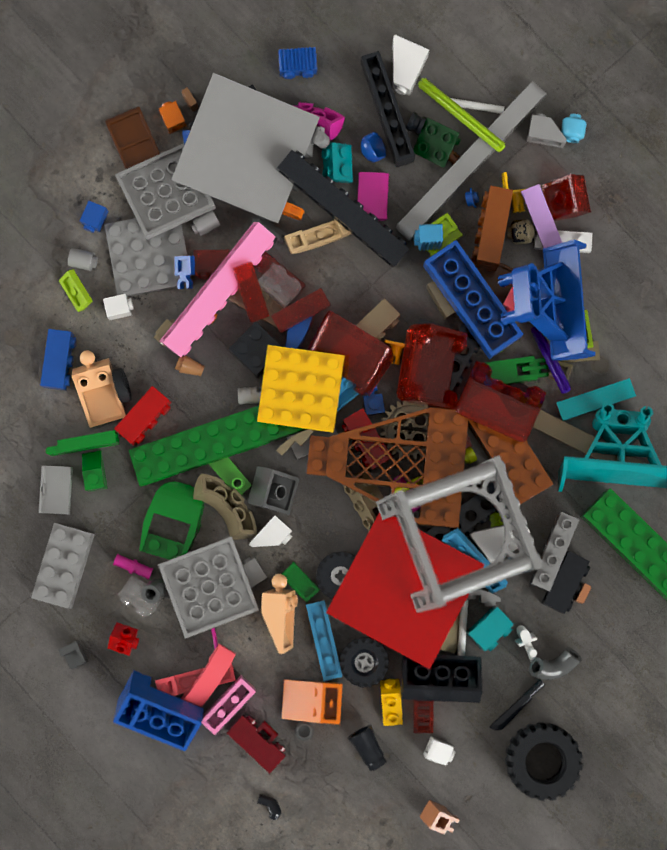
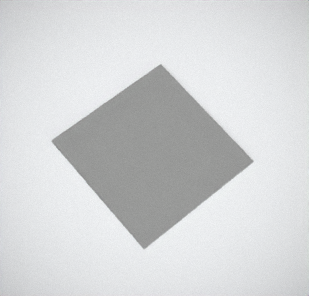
M213 73L171 180L278 223L293 184L276 169L291 150L294 152L297 150L305 156L320 117Z

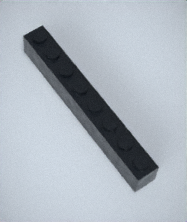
M291 150L276 170L392 268L395 267L409 250L406 246L407 242L401 237L397 239L392 235L393 231L388 226L379 224L377 222L379 219L371 212L369 214L363 210L364 206L357 200L353 202L348 197L349 193L334 186L335 182L326 175L324 177L319 173L320 169L315 164H308L304 160L305 156L297 150L296 152Z

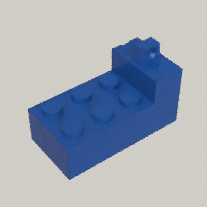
M133 670L118 698L113 723L186 752L202 724L204 708L150 687L152 677Z

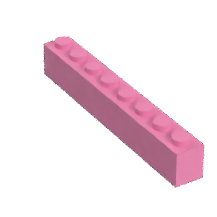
M253 222L161 338L160 342L177 356H185L192 347L190 345L193 341H197L202 336L204 327L206 325L209 326L214 321L216 312L225 307L227 298L237 292L239 289L238 284L248 278L251 273L249 270L253 265L256 266L262 260L261 255L264 251H268L273 246V240L276 237L259 222Z

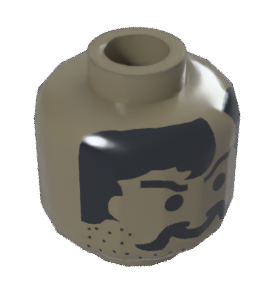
M529 219L512 221L511 227H507L508 239H512V242L516 245L531 243L532 238H535L534 224Z

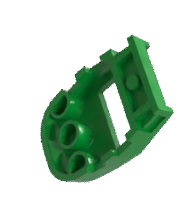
M171 481L159 487L143 521L139 551L171 560L187 554L191 550L194 540L200 531L201 518L204 511V502L193 499V486ZM154 513L191 524L185 544L148 533Z

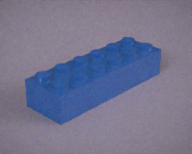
M457 240L424 261L423 267L488 359H491L523 336L522 331L515 322L507 325L502 323L501 318H506V316L501 317V313L507 312V310Z

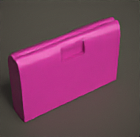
M359 172L357 201L364 206L363 210L369 214L371 212L379 219L378 221H386L389 174Z

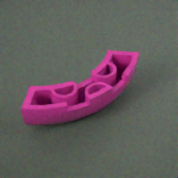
M298 102V105H292L319 116L316 127H324L325 134L328 135L330 141L339 134L343 127L345 117L327 107L324 109L316 108L311 103Z

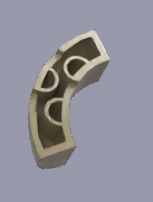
M201 474L194 487L193 499L203 501L219 512L227 525L229 536H232L233 540L256 536L257 528L252 511L249 512L244 503L245 499L235 488L231 489L223 480L211 475Z

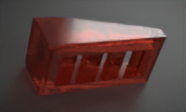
M413 700V732L433 733L434 701ZM418 707H429V709H418ZM418 715H429V717H418ZM418 723H429V726H418Z

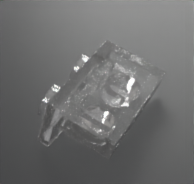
M132 575L117 595L121 597L120 601L125 605L130 606L132 604L136 607L135 611L143 617L146 615L150 617L164 597L155 603L146 602L141 595V590L146 584Z

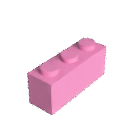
M240 675L203 714L202 724L215 735L256 692L255 687Z

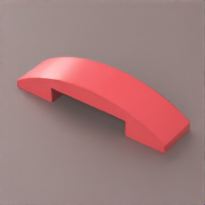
M219 643L209 657L206 667L190 690H187L181 699L202 707L221 682L236 653Z
M232 663L219 685L236 681ZM204 668L155 680L156 688L172 696L183 694L190 690Z

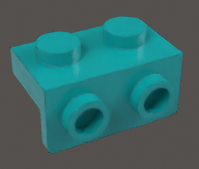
M332 142L326 148H323L322 175L324 177L326 175L329 176L334 182L348 184L353 182L352 146Z

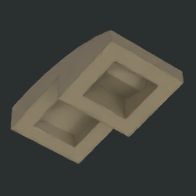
M309 429L294 435L276 451L283 456L295 442L302 446L314 431Z

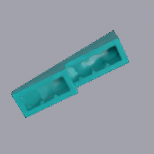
M628 378L557 402V406L562 420L566 421L601 409L604 403H607V406L609 403L616 404L636 397L631 380Z

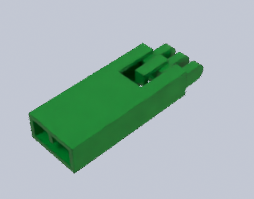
M534 356L477 363L479 387L487 388L490 386L537 381L538 378L549 376V372L541 373V370L548 369V365L540 366V363L546 362L545 359H535ZM517 367H522V372L530 371V374L518 375Z
M113 430L57 440L58 446L48 447L45 452L50 456H58L120 445L118 432Z

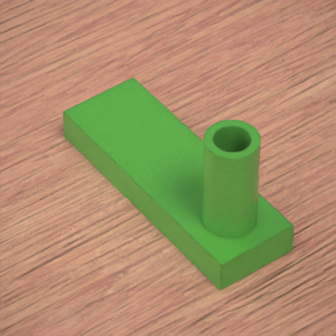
M228 457L209 464L226 485L231 489L235 488L241 495L252 487L251 483Z

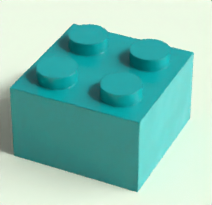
M493 606L466 634L481 650L491 651L498 645L497 640L501 636L505 638L513 630L511 627L514 624L498 607Z

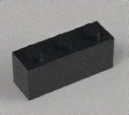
M566 551L552 588L546 592L541 603L562 614H565L566 611L569 612L574 603L571 601L574 594H578L582 584L580 581L583 576H587L590 570V566H588L590 561L570 551Z

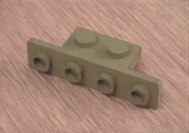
M346 471L345 477L352 478L350 474ZM366 472L358 477L359 479L371 480ZM354 484L357 488L378 499L384 498L377 485ZM344 486V490L349 495L354 509L360 515L364 527L369 532L376 519L372 510L378 507L376 502Z

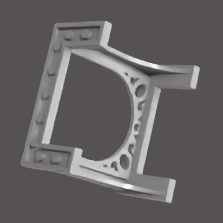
M500 455L470 469L405 492L403 490L397 491L376 501L382 520L397 515L424 590L410 594L417 613L444 606L447 601L509 577L542 568L541 558L533 545V537L529 534L526 526L527 521L521 513L519 500L514 495L512 482L507 476L506 466L503 460H501ZM490 481H493L495 486L493 494L487 492V484ZM462 491L482 495L496 507L504 525L502 549L497 558L488 566L438 585L411 508ZM511 531H512V534H513L514 539H512L511 536H510V532H511ZM509 543L517 545L518 554H514L509 550Z

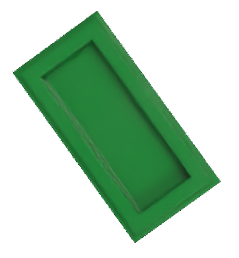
M294 562L281 573L287 578L288 585L306 603L320 590Z

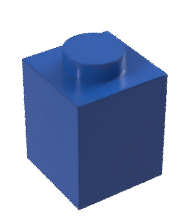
M88 201L80 219L81 224L84 226L83 229L92 233L94 231L100 232L109 213L107 208Z

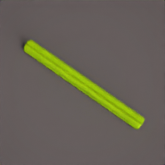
M422 78L419 81L420 89L497 152H501L505 148V143L430 81L426 78Z

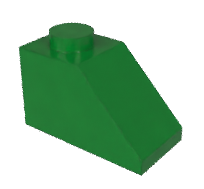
M102 451L82 454V474L85 491L91 492L108 488Z

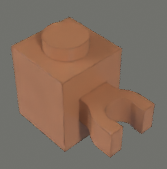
M431 800L428 801L419 816L430 829L445 834L447 830L453 832L454 828L450 824L454 821L456 823L460 821L457 816L451 814L443 805Z

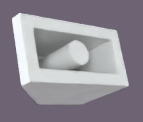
M274 516L249 545L251 547L280 546L282 543L286 545L293 537L290 535L292 530Z
M431 736L423 754L425 758L447 765L448 762H452L455 751H453V745Z

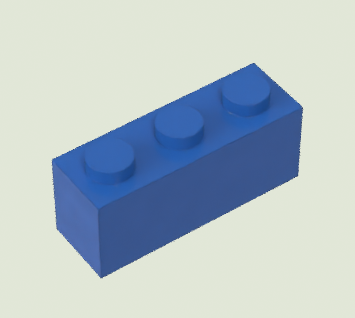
M48 329L40 386L43 388L66 391L67 386H70L71 375H69V368L73 367L74 356H71L72 348L75 349L76 337H74L72 332Z

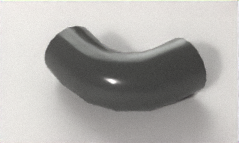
M163 578L150 581L141 590L142 598L148 603H155L163 597L170 598Z
M567 647L553 660L534 658L529 665V673L531 676L543 680L558 679L571 672L582 659L575 650Z

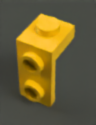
M381 680L383 725H402L400 680Z

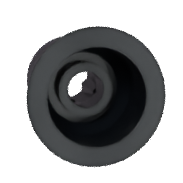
M372 725L362 727L348 737V740L355 747L370 771H374L386 764V759L383 756L384 753L378 744Z

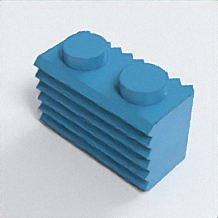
M420 224L414 234V245L418 246V250L424 251L426 249L428 251L430 249L432 251L433 249H441L443 243L442 224Z

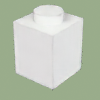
M126 294L103 299L106 315L109 320L132 315L131 310L134 309L131 298L128 299Z

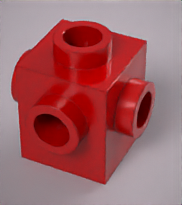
M116 622L110 635L107 649L130 656L132 649H137L140 638H137L139 629Z

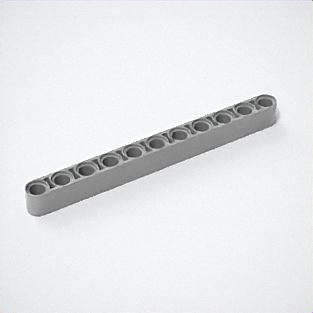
M532 81L489 126L488 130L504 142L538 106L547 93ZM479 137L398 223L395 229L408 241H411L419 225L427 224L492 155L495 149Z

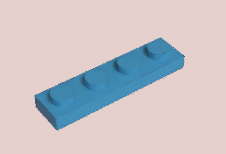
M458 528L443 536L442 541L445 544L485 564L484 567L491 564ZM504 579L488 585L486 588L493 594L505 588L508 581Z
M325 600L307 604L306 608L323 680L327 681L343 677L329 616L326 613Z

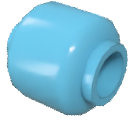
M570 114V117L562 120L561 132L565 136L566 142L578 143L579 140L585 137L587 123L581 119V115Z

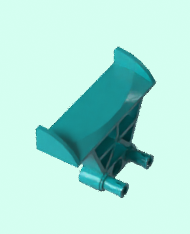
M604 403L602 408L596 412L592 421V426L598 433L585 458L564 457L558 470V492H562L565 479L667 488V466L661 465L646 432L651 424L652 408L648 406L646 409V406H644L640 412L616 410L613 404L609 403L607 406V403ZM618 420H622L625 424L619 423ZM614 433L632 436L622 444ZM602 436L607 443L598 442V440ZM638 440L641 446L632 444ZM591 453L617 455V461L589 459ZM625 456L645 457L649 464L625 462Z

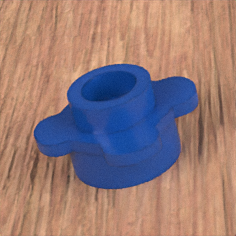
M470 188V191L465 192L468 207L474 206L477 208V203H479L478 192Z

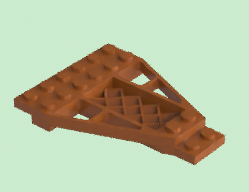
M427 408L330 437L310 435L306 474L326 476L376 502L380 499L357 488L354 484L391 487V494H393L396 487L413 489L464 471L469 411ZM426 413L429 414L427 440L425 442L402 440L400 438L402 420ZM398 422L395 439L360 436L359 434L363 431ZM349 440H355V442L348 447ZM361 441L375 442V444L367 449ZM359 442L365 452L356 457L350 449ZM381 443L395 445L386 451ZM378 444L384 451V454L376 460L369 451ZM400 445L414 447L406 453ZM397 446L404 455L395 462L389 452ZM419 447H426L425 454ZM415 448L423 456L416 463L408 456ZM349 452L355 460L346 466ZM366 453L374 461L367 468L359 461ZM385 455L393 462L386 470L378 463ZM404 457L413 465L405 472L397 464ZM425 459L424 472L422 473L416 465ZM357 461L363 471L354 477L348 468ZM374 464H377L382 473L374 479L367 470ZM396 466L402 475L393 481L387 471ZM415 467L421 477L413 483L406 474ZM346 471L350 474L352 478L345 477ZM366 472L371 480L359 479L358 477ZM385 474L391 482L379 481L378 479ZM404 476L409 483H399L397 481ZM423 478L422 485L416 484ZM462 492L453 493L420 505V515L418 519L414 517L415 523L419 525L459 528Z

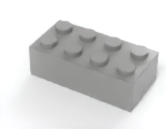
M54 523L31 598L72 609L95 534Z

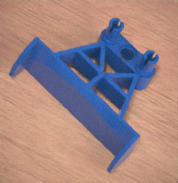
M575 239L544 248V268L538 270L531 263L514 268L511 273L498 276L500 280L498 283L501 287L513 284L515 310L501 313V317L506 316V318H501L502 323L507 325L513 322L525 323L530 321L550 341L551 360H575L596 356L595 351L587 349L579 250L587 248V245Z

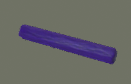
M532 327L531 333L561 393L569 392L571 386L558 360H551V349L546 337L536 327Z

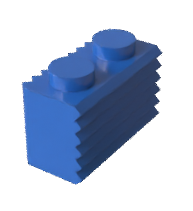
M316 47L278 50L280 77L284 76L285 79H293L295 76L302 75L304 78H311L314 74H317Z

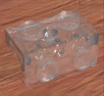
M274 262L271 264L270 269L256 283L283 309L300 294L302 288L297 279L291 278L286 274V270L281 265H276Z

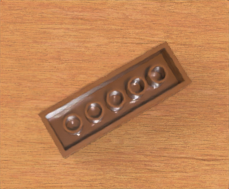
M493 386L459 405L458 410L469 411L468 426L487 457L491 459L500 455L501 460L505 463V471L512 482L514 495L518 498L520 505L553 485V482Z

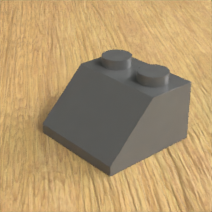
M257 466L247 503L290 515L300 478L274 469Z

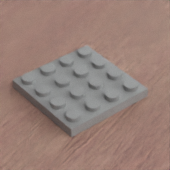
M184 143L115 174L146 240L216 209L209 195L171 180L185 146Z
M136 218L104 224L117 295L126 294L127 297L177 288V282L180 277L175 276L174 256H188L182 224L146 240Z
M232 536L158 564L185 639L259 610Z

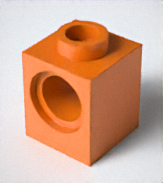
M176 101L166 102L159 108L169 134L187 127Z

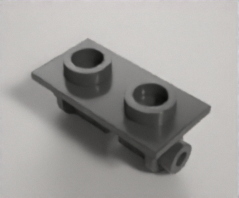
M261 216L254 217L251 223L259 222L276 237L273 240L274 244L272 247L279 251L286 242L284 236L288 234Z

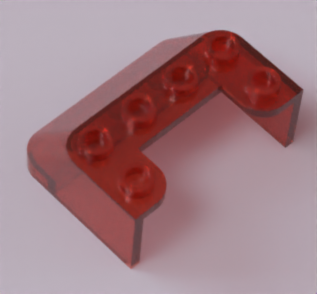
M476 361L463 387L455 408L460 415L512 439L525 442L542 408L546 392L540 387L533 386L528 387L526 393H524L519 388L511 387L499 379L491 378L492 370L487 363Z

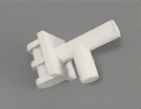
M520 625L516 628L519 638L515 639V642L519 647L524 645L531 662L534 658H537V651L531 643L537 640V637L533 633H529L523 625Z

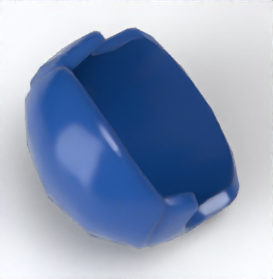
M376 132L363 137L361 140V152L368 161L377 162L386 157L384 143Z

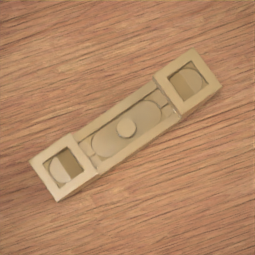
M334 219L305 231L300 230L285 235L284 239L290 253L296 254L329 244L352 233Z

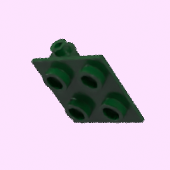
M427 117L413 151L415 154L445 168L454 145L458 146L461 139L458 138L460 133Z

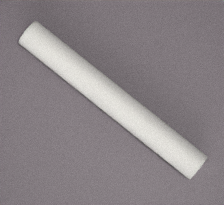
M450 98L462 108L500 114L504 112V106Z
M467 599L460 611L457 656H465L468 614Z

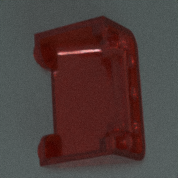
M328 311L307 349L308 351L344 355L342 377L352 382L354 391L360 395L366 394L370 396L394 360L393 351L389 346L332 311Z
M435 324L411 325L406 335L397 389L398 399L415 404L456 410L457 394L455 391L449 390L455 353H460L466 348L468 334Z

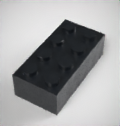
M403 655L401 666V700L480 703L483 692L481 657L437 655L431 668L428 669Z

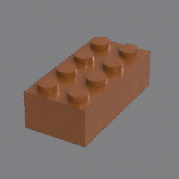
M490 186L489 191L484 193L481 207L484 210H481L478 219V226H481V228H478L474 244H477V246L474 247L471 261L474 262L477 269L482 268L487 271L496 272L500 264L513 194L511 189Z

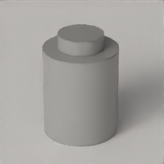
M213 210L192 219L193 223L190 224L195 235L199 233L200 236L220 226Z
M71 248L68 256V266L92 271L97 266L98 257H95L94 252Z

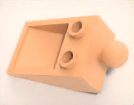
M86 350L80 354V362L83 366L72 369V378L89 427L91 428L122 419L126 416V412L114 386L112 378L113 368L110 359L107 358L94 362V353Z
M276 574L272 578V585L275 589L262 593L261 613L279 654H283L293 648L294 615L298 596L295 595V590L283 589L287 585V578L282 574Z

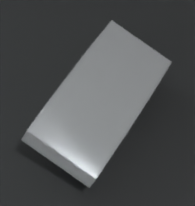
M479 589L470 592L467 599H476V595H479V603H484V606H496V602H501L500 597Z

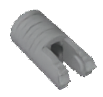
M262 387L238 388L239 405L260 403Z

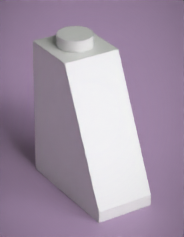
M395 35L393 38V88L401 95L407 94L410 96L426 62L429 49Z
M504 525L473 531L469 534L490 563L497 558L502 549ZM511 531V532H510V536H511L512 539H514L513 534H512V531ZM509 543L508 548L511 552L518 549L516 544Z

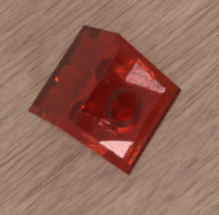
M569 174L541 185L542 193L554 221L576 218L591 212L584 175Z

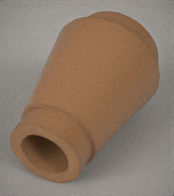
M186 355L178 358L175 370H178L179 373L201 376L204 365Z

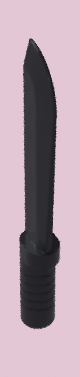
M539 679L520 699L492 723L490 728L493 730L505 728L527 703L532 700L531 697L545 685L544 682Z

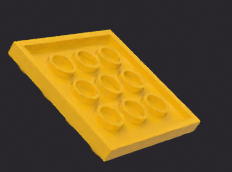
M268 345L257 422L334 433L345 356Z

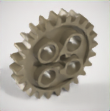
M405 398L404 404L397 401L398 407L396 408L390 405L392 411H385L388 417L381 418V420L385 421L396 418L400 414H410L429 408V404L427 403L423 407L422 400H419L418 404H416L414 398H412L411 403H408V400ZM422 414L426 417V423L422 426L417 425L416 419L418 416L408 418L404 424H401V427L408 428L412 424L414 428L428 429L429 414ZM398 422L381 426L380 428L385 431L380 433V435L386 436L389 439H395L397 430H394V427L398 426ZM400 430V433H404L405 440L414 441L415 437L419 434L424 436V442L427 440V432L412 431L409 434L407 430ZM389 444L386 448L389 450L395 444ZM400 445L406 453L414 447ZM397 446L392 451V455L399 452V458L404 455ZM419 447L423 453L426 451V447ZM415 448L408 456L411 457L413 455L414 459L417 460L418 454L421 455V453Z

